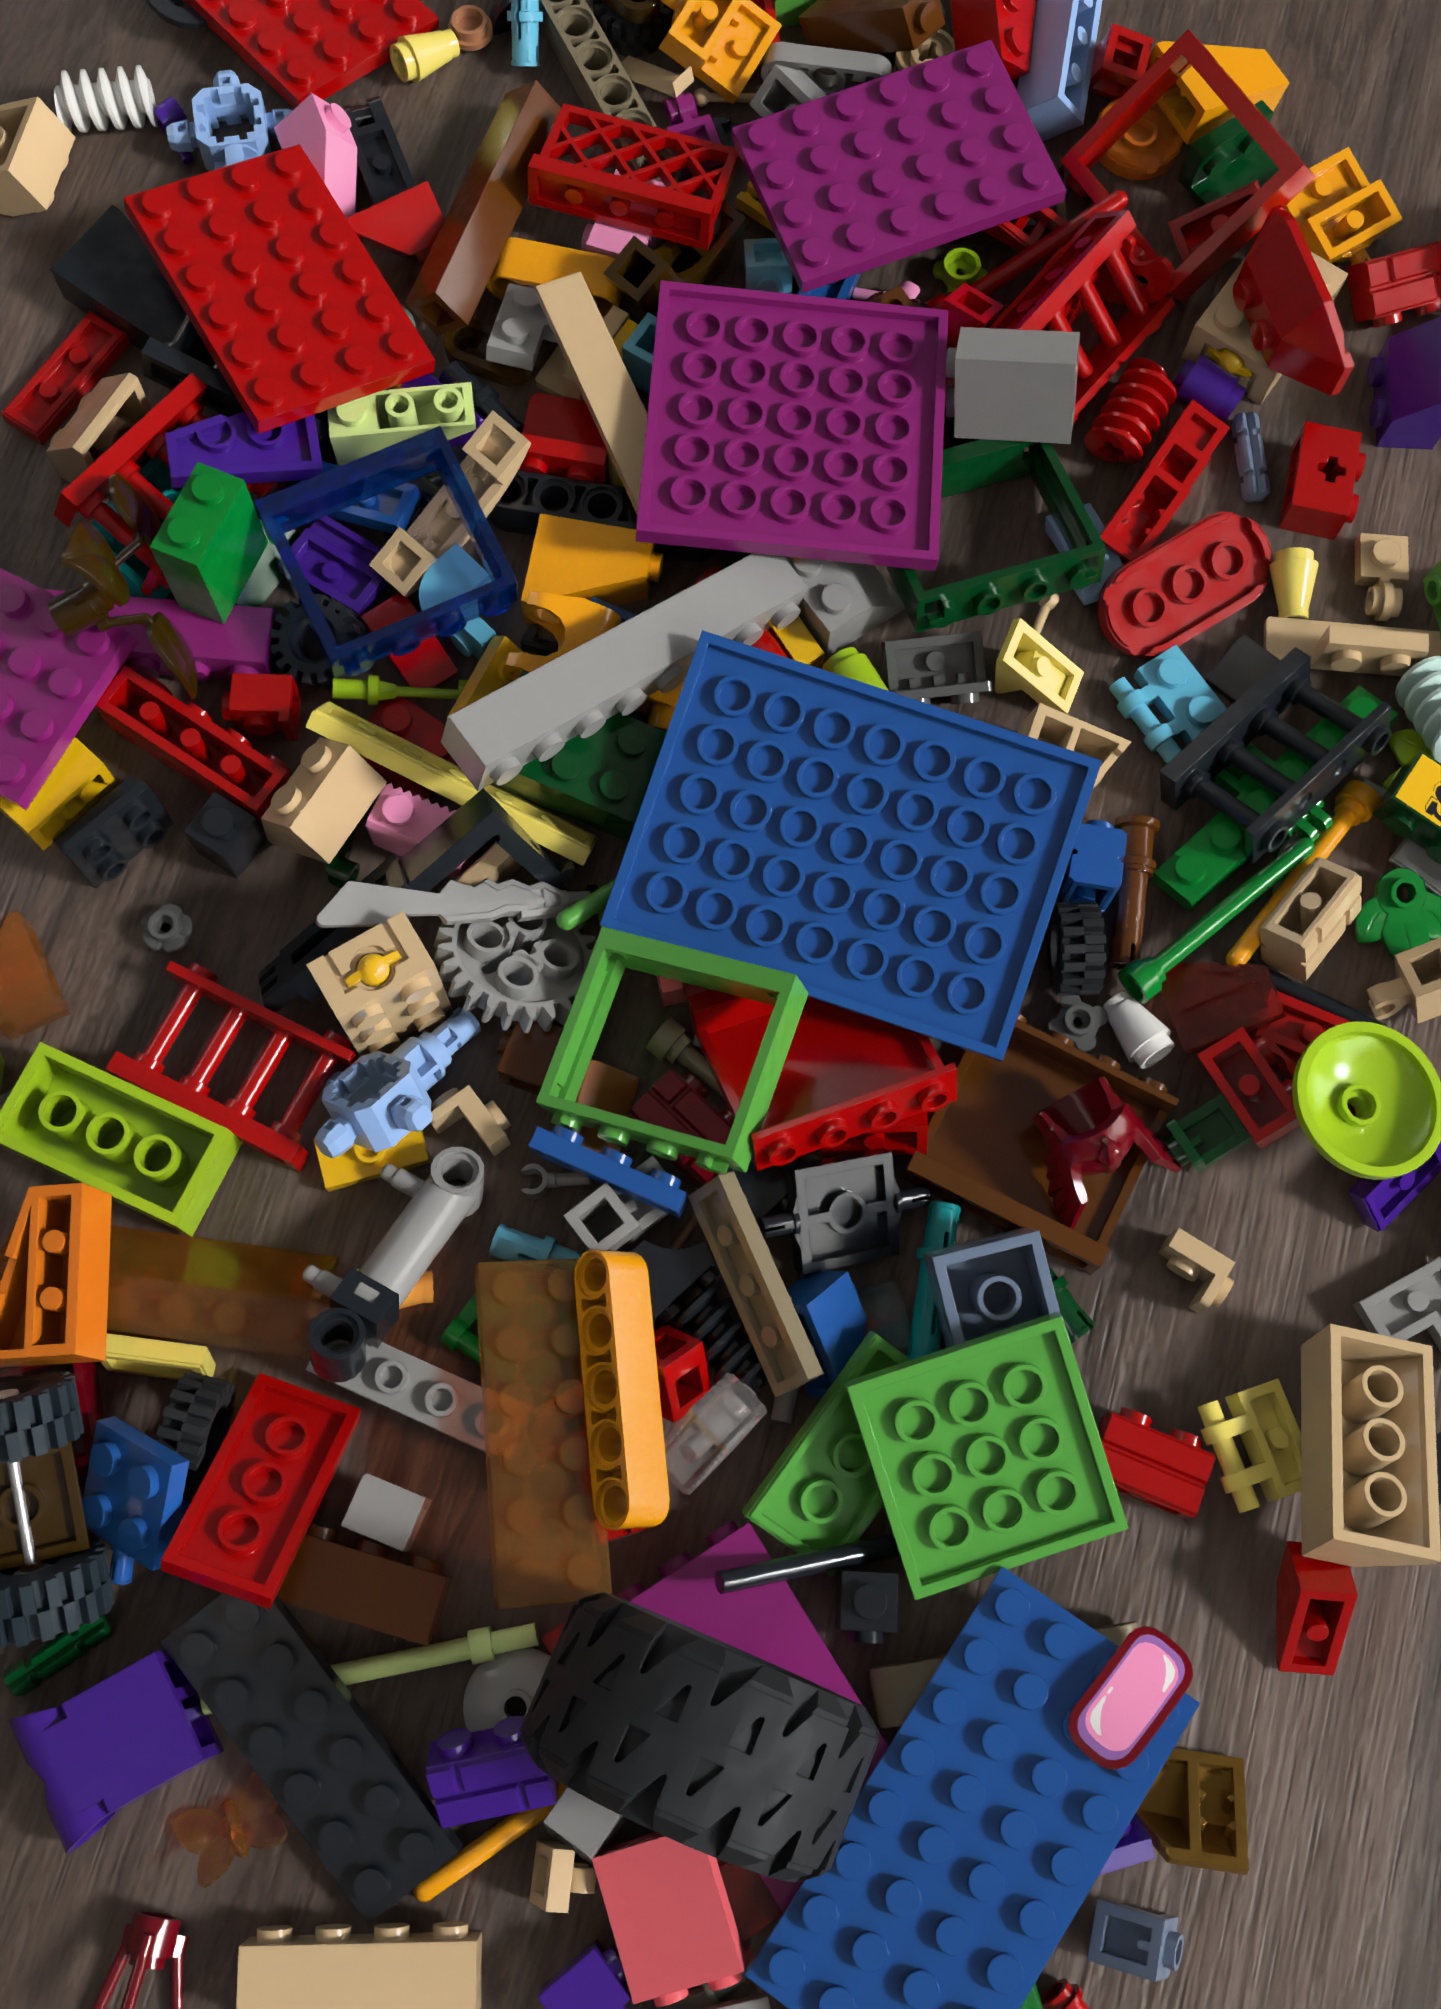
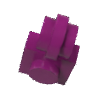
M691 92L681 93L675 98L670 96V98L663 100L664 112L669 127H667L668 131L722 144L710 114L698 117L696 104ZM672 150L674 157L679 155L677 151ZM707 160L699 164L705 170L723 163ZM688 167L680 170L682 177L692 174Z

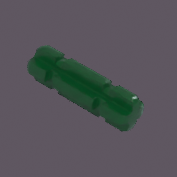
M99 1615V1620L92 1624H80V1629L69 1634L65 1632L55 1635V1639L46 1641L30 1652L28 1660L20 1659L9 1666L2 1673L3 1681L8 1690L15 1697L24 1696L40 1685L39 1679H49L86 1654V1647H96L108 1639L112 1634V1629L107 1618L104 1615Z

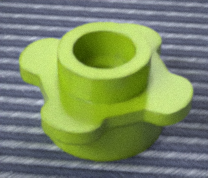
M955 248L946 255L944 261H937L933 267L934 277L942 279L948 287L947 293L954 292L963 283L971 285L988 274L984 268H981L979 256L968 248Z

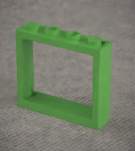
M602 927L536 1103L553 1116L551 1120L553 1125L564 1127L573 1132L579 1133L582 1126L599 1130L598 1137L616 1145L627 1147L629 1141L634 1140L647 1144L646 1151L664 1159L676 1161L678 1154L696 1158L695 1165L716 1174L726 1175L728 1168L746 1173L753 1155L750 1134L762 1129L809 993L796 974ZM625 968L774 1005L726 1145L575 1102Z

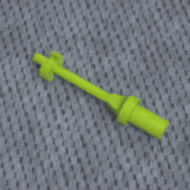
M368 675V680L333 678L332 698L368 700V705H378V700L394 699L396 696L458 699L468 680H458V689L400 687L396 686V684L379 681V675Z

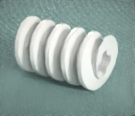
M136 65L134 80L128 79L122 66H117L115 81L109 80L104 68H98L96 83L91 82L85 69H80L78 84H73L66 70L61 71L60 85H56L54 88L57 118L70 132L74 122L79 132L87 133L90 129L91 119L97 130L106 131L109 125V118L116 129L124 130L127 125L128 116L134 127L141 129L145 125L146 114L154 127L158 126L157 116L154 112L156 106L154 92L150 79H147L141 65Z

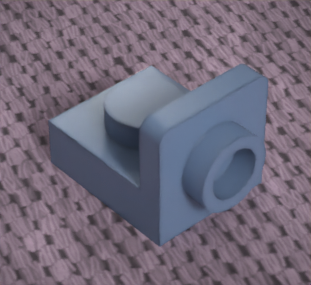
M1104 1898L1097 1899L1087 1961L1154 1982L1166 1979L1170 1975V1969L1177 1971L1183 1953L1184 1937L1183 1934L1177 1932L1178 1917L1169 1914H1154Z

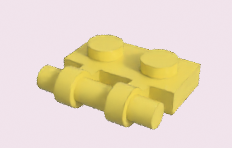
M1278 1378L1225 1397L1233 1416L1232 1419L1227 1421L1218 1400L1197 1407L1205 1426L1200 1431L1206 1446L1211 1444L1224 1474V1476L1220 1477V1481L1225 1493L1232 1494L1239 1513L1260 1507L1252 1487L1256 1483H1260L1267 1503L1301 1491V1432ZM1240 1434L1252 1466L1244 1467L1233 1436Z

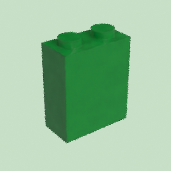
M197 462L154 538L150 549L179 607L225 624L268 545V540L245 481Z

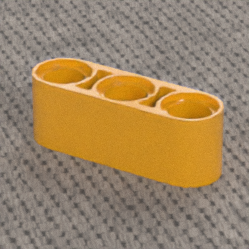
M516 237L508 238L487 283L489 292L498 299L503 300L509 283L536 289L538 285L581 271L595 303L600 304L599 312L603 319L613 305L618 308L620 307L623 295L603 274L614 261V257Z

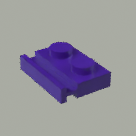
M319 511L315 516L316 521L310 529L306 528L278 563L279 569L283 575L314 594L325 595L330 599L333 598L353 610L358 615L356 619L361 621L360 616L370 610L389 585L388 581L369 566L381 548Z

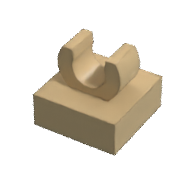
M537 1840L529 1901L545 1912L568 1913L570 1892L595 1894L597 1878L595 1869L588 1867V1863L574 1862L575 1850L559 1841Z

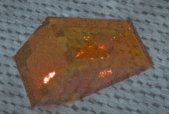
M18 910L7 914L0 929V1030L14 1040L71 1013L33 925Z

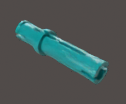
M931 1201L930 1205L927 1206L922 1248H917L915 1258L917 1261H920L906 1355L911 1360L941 1350L943 1333L923 1253L955 1245L959 1215L962 1209L961 1206L956 1204Z

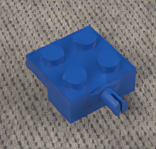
M115 1416L96 1421L82 1504L87 1529L107 1541L111 1545V1550H113L110 1565L112 1583L126 1585L132 1581L135 1560L151 1571L161 1568V1559L190 1505L189 1502L183 1499L189 1460Z

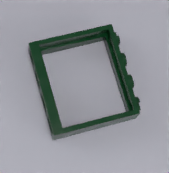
M980 439L943 449L941 498L1030 474L1069 551L926 591L923 590L914 569L886 566L916 633L933 628H944L951 623L979 615H990L1000 609L1025 602H1036L1047 596L1068 590L1083 589L1101 581L1106 547L1051 443ZM1029 447V450L1024 452V448Z

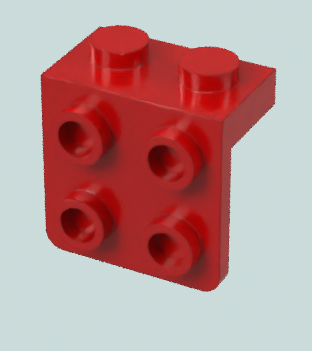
M544 393L533 394L529 401L524 422L525 426L522 433H520L531 442V445L518 470L609 484L608 451L585 401Z

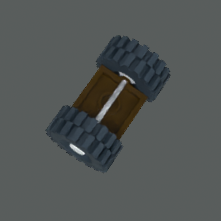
M47 1370L40 1374H37L36 1371L13 1377V1375L0 1377V1649H4L9 1644L14 1643L15 1647L29 1645L30 1641L42 1639V1642L55 1639V1634L61 1632L72 1633L80 1629V1624H92L99 1620V1615L107 1614L115 1603L104 1543L100 1544L99 1540L93 1539L89 1541L71 1443V1441H76L80 1438V1434H84V1426L75 1375L73 1373L70 1374L69 1371L57 1373L56 1370Z

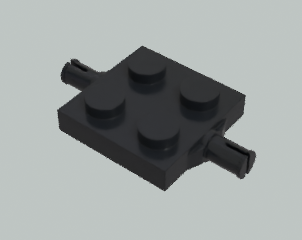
M878 1148L786 1166L789 1197L786 1212L759 1216L756 1222L761 1226L759 1229L764 1239L784 1234L790 1235L793 1246L794 1270L802 1275L900 1255L898 1227L902 1216L901 1212L930 1205L931 1199L926 1197L930 1196V1192L925 1184L899 1189L894 1179L892 1152L885 1148Z

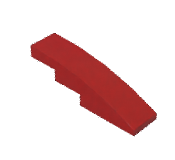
M1192 399L1163 438L1102 530L1100 537L1105 547L1126 563L1149 550L1190 493L1191 486L1210 461L1211 454L1230 427Z

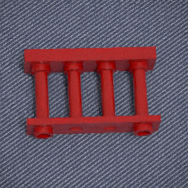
M1129 209L1094 213L989 327L995 329L1041 331L1047 324L1050 331L1073 332L1063 311L1067 301L1076 293L1101 341L1087 356L1079 343L1073 424L1078 419V413L1146 337L1160 328L1163 318L1176 305L1172 297H1162L1156 302L1148 304L1120 250L1123 245L1122 241L1137 226ZM1103 262L1129 309L1116 324L1112 321L1092 282L1094 272Z
M193 373L188 375L60 493L54 516L69 529L82 516L88 521L93 518L126 547L133 539L134 530L129 527L117 512L106 504L108 498L105 496L109 492V477L118 472L148 501L157 516L165 521L174 504L139 473L141 468L138 464L149 456L153 460L159 458L169 467L165 433L174 431L179 426L185 427L208 419L202 414L204 408L200 405L207 386ZM276 482L248 483L246 486L250 496L255 493L259 498H262ZM145 542L134 555L150 568L140 590L149 597L160 585L166 590L170 587L150 547Z
M170 961L165 970L177 984L183 987L144 1052H137L132 1059L116 1051L106 1070L117 1078L229 1129L242 1144L300 1173L310 1154L299 1143L302 1135L298 1132L336 1065L339 1064L348 1068L358 1060L354 1051L351 1050L354 1045L345 1037L330 1030H326L322 1036L217 984L218 976L196 963L191 962L188 968H185ZM203 996L227 1008V1011L188 1076L182 1075L179 1082L162 1074L165 1066L161 1063L199 999ZM247 1018L273 1032L235 1098H228L223 1105L207 1097L210 1092L207 1085ZM291 1041L317 1053L318 1056L280 1122L274 1121L269 1128L253 1120L256 1112L252 1109Z

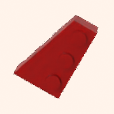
M950 0L955 52L992 40L1012 82L1030 72L1037 0Z

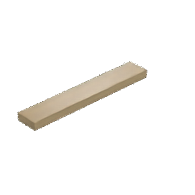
M580 271L536 286V297L638 516L647 412Z

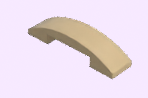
M492 410L462 448L468 454L409 529L405 531L399 527L369 566L405 597L418 590L426 570L455 543L462 548L487 518L516 475L530 448L531 442Z

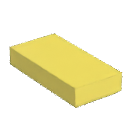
M107 1333L106 1361H101L107 1371L175 1380L184 1377L187 1371L213 1377L216 1363L207 1346Z

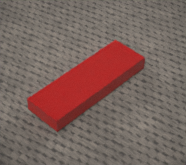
M89 311L0 413L5 422L43 446L79 405L84 395L91 391L129 347L131 342L127 334Z

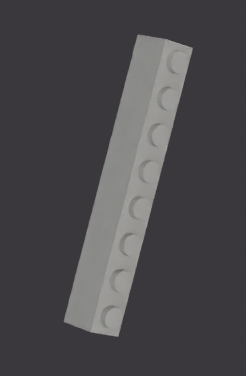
M753 553L449 715L441 743L477 791L493 782L496 785H503L512 780L525 764L536 758L540 762L546 761L556 755L563 748L565 742L578 735L581 738H587L596 733L605 724L606 719L620 712L623 716H626L638 709L649 695L658 690L662 693H668L675 689L686 678L702 630L751 646L762 636L764 631L773 626L777 629L788 626L800 614L799 605L808 587L783 556Z

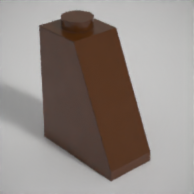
M818 0L798 16L807 45L874 54L915 50L946 24L939 0Z

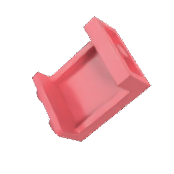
M651 1832L609 1845L608 1848L592 1858L633 2004L653 1999L655 2007H663L689 1995L688 1988L707 1983L709 1991H717L730 1987L743 1979L742 1972L753 1961L755 1954L752 1945L742 1946L715 1857L681 1844L657 1832Z

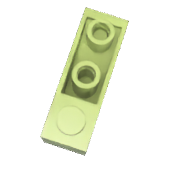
M465 382L382 390L328 409L329 436L337 464L347 468L381 465L396 450H401L409 456L476 430L472 383Z

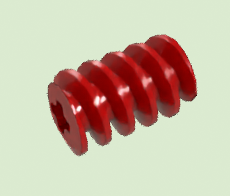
M1145 357L1134 358L1128 362L1125 372L1120 376L1116 387L1112 389L1108 401L1103 404L1099 416L1093 421L1091 430L1085 435V448L1094 457L1109 463L1120 462L1134 465L1140 462L1143 456V449L1149 446L1152 440L1151 435L1158 431L1161 424L1160 421L1168 413V406L1172 405L1177 397L1175 386L1170 382L1167 373L1159 364Z

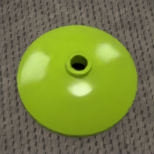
M1348 1022L1323 1032L1304 1049L1293 1075L1292 1097L1294 1109L1307 1139L1327 1161L1357 1177L1385 1180L1405 1175L1417 1169L1433 1155L1441 1142V1081L1430 1060L1410 1039L1394 1029L1377 1023ZM1347 1103L1355 1108L1356 1117L1349 1111Z

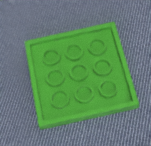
M1058 1312L844 1382L914 1600L996 1574L1002 1566L1008 1570L1129 1529L1062 1315Z

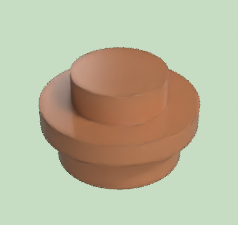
M463 5L453 12L448 29H451L456 35L461 50L476 51L489 44L493 36L492 22L480 7Z

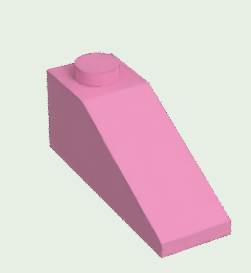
M311 93L274 127L282 149L298 144L301 145L347 218L355 214L357 146L350 131L351 121L338 104H329Z

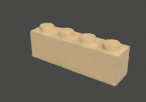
M448 1921L433 1924V1932L409 1933L410 1924L382 1923L374 1926V1934H351V1925L326 1924L317 1926L315 1935H292V1926L270 1925L257 1928V1936H250L239 1946L236 2009H481L482 1931L468 1932L467 1922Z

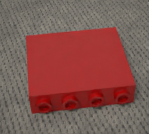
M710 989L687 997L691 1025L733 1119H735L774 1005ZM807 997L762 1129L750 1134L753 1150L751 1159L757 1171L773 1165H786L798 1156L824 1147L833 1148L839 1146L849 1138L874 1129H887L900 1120L922 1112L938 1111L948 1103L957 1100V1068L954 1063L944 1066L928 1037Z

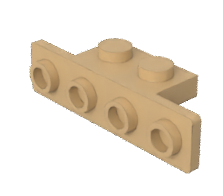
M1272 616L1268 617L1264 623L1263 648L1279 660H1282L1296 647L1311 656L1310 669L1402 677L1413 665L1423 659L1441 656L1440 631Z

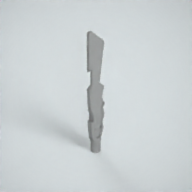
M487 879L476 887L450 880L440 893L348 881L318 914L315 922L322 928L375 927L380 923H386L387 919L402 911L406 916H438L445 925L490 922L502 917H517L518 922L555 918L561 911L586 897L591 892L560 890L545 882L529 886L514 879L499 884Z

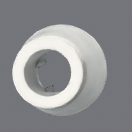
M1127 991L1116 994L1104 1004L1103 1008L1108 1014V1021L1129 1062H1136L1141 1069H1146L1162 1060L1174 1048L1175 1043L1169 1037L1171 1030L1137 1000L1132 998Z

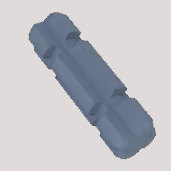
M1241 412L1235 415L1231 423L1233 439L1238 441V443L1234 444L1239 478L1244 481V483L1240 484L1242 498L1247 503L1262 502L1267 499L1271 488L1269 476L1264 474L1267 471L1263 439L1257 433L1261 431L1259 416L1255 412Z

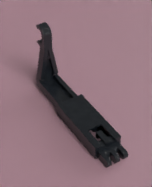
M482 788L402 858L393 853L361 882L429 892L494 835H498L495 838L497 844L538 881L545 882L560 890L569 891L563 883L567 878L574 876L575 866L572 860L568 858L555 863L507 811ZM587 885L585 891L592 893L599 888L597 885ZM413 916L406 917L408 918V920H410ZM314 921L282 948L278 957L260 971L258 980L264 1007L273 1012L280 1011L299 994L311 1004L323 993L306 964L322 955H328V952L373 927L322 928Z

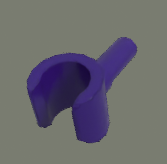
M171 96L154 108L158 127L165 135H167L166 127L168 125L187 119L179 103ZM178 152L184 164H189L193 161L194 158L191 152Z

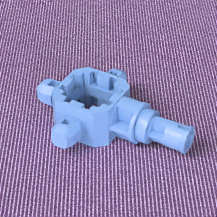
M232 70L218 71L213 79V87L202 88L191 99L194 122H189L186 119L173 122L166 127L168 142L171 150L177 152H193L194 148H199L205 168L212 171L272 153L271 139L277 138L274 127L293 110L272 109L271 113H266L260 90L249 83L240 84L238 76ZM249 118L250 125L255 124L253 125L254 131L247 132L248 139L240 140L239 135L224 137V142L217 143L216 136H212V129L220 128V121H226L227 125L242 124V119Z
M458 1007L431 1033L424 1032L418 1038L410 1037L392 1054L381 1051L366 1054L356 1060L344 1072L337 1071L332 1074L324 1086L322 1102L331 1118L318 1130L314 1139L320 1152L330 1158L342 1155L354 1144L378 1152L395 1146L410 1131L419 1132L432 1122L433 1117L431 1113L432 1101L427 1091L445 1076V1068L451 1064V1056L473 1036L481 1032V1026L476 1017L470 1011L465 1012L461 1007Z

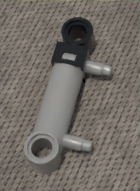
M450 1147L442 1150L434 1157L431 1164V1174L426 1181L403 1168L399 1169L392 1164H386L381 1170V1178L389 1182L393 1188L412 1199L358 1271L351 1268L344 1279L327 1270H321L314 1265L308 1266L304 1270L303 1280L311 1284L316 1291L330 1299V1309L319 1313L312 1320L308 1329L311 1365L314 1372L322 1379L332 1383L345 1382L355 1378L362 1371L366 1363V1342L377 1349L399 1320V1307L464 1217L472 1215L480 1207L483 1200L484 1164L480 1156L473 1150L465 1147ZM460 1179L467 1182V1184L453 1186L447 1182ZM342 1339L350 1343L346 1349L341 1351H332L324 1347L333 1340Z

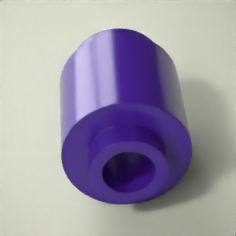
M1203 355L1197 362L1188 358L1173 381V384L1180 388L1176 398L1185 404H1188L1193 399L1224 423L1247 390L1238 384L1240 378Z

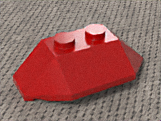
M1282 205L1272 207L1233 285L1234 303L1238 310L1244 312L1250 326L1252 344L1257 351H1261L1269 369L1329 396L1339 394L1354 368V363L1350 352L1346 351L1344 347V333L1334 302L1296 218L1288 211H1285Z

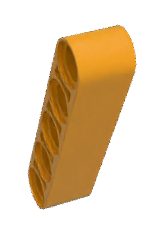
M588 1250L577 1261L574 1271V1284L594 1512L599 1523L606 1529L619 1530L655 1527L666 1518L670 1497L648 1269L642 1256L635 1252Z

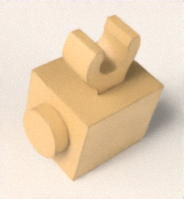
M1441 937L1394 955L1396 979L1376 984L1367 989V994L1370 998L1368 1005L1376 1019L1388 1018L1396 1014L1407 1004L1417 1024L1441 1015Z

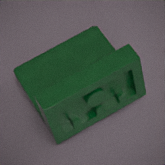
M1263 100L1254 104L1270 122L1274 112ZM1233 117L1190 144L1178 181L1196 202L1203 206L1256 180L1261 188L1280 169L1237 118Z

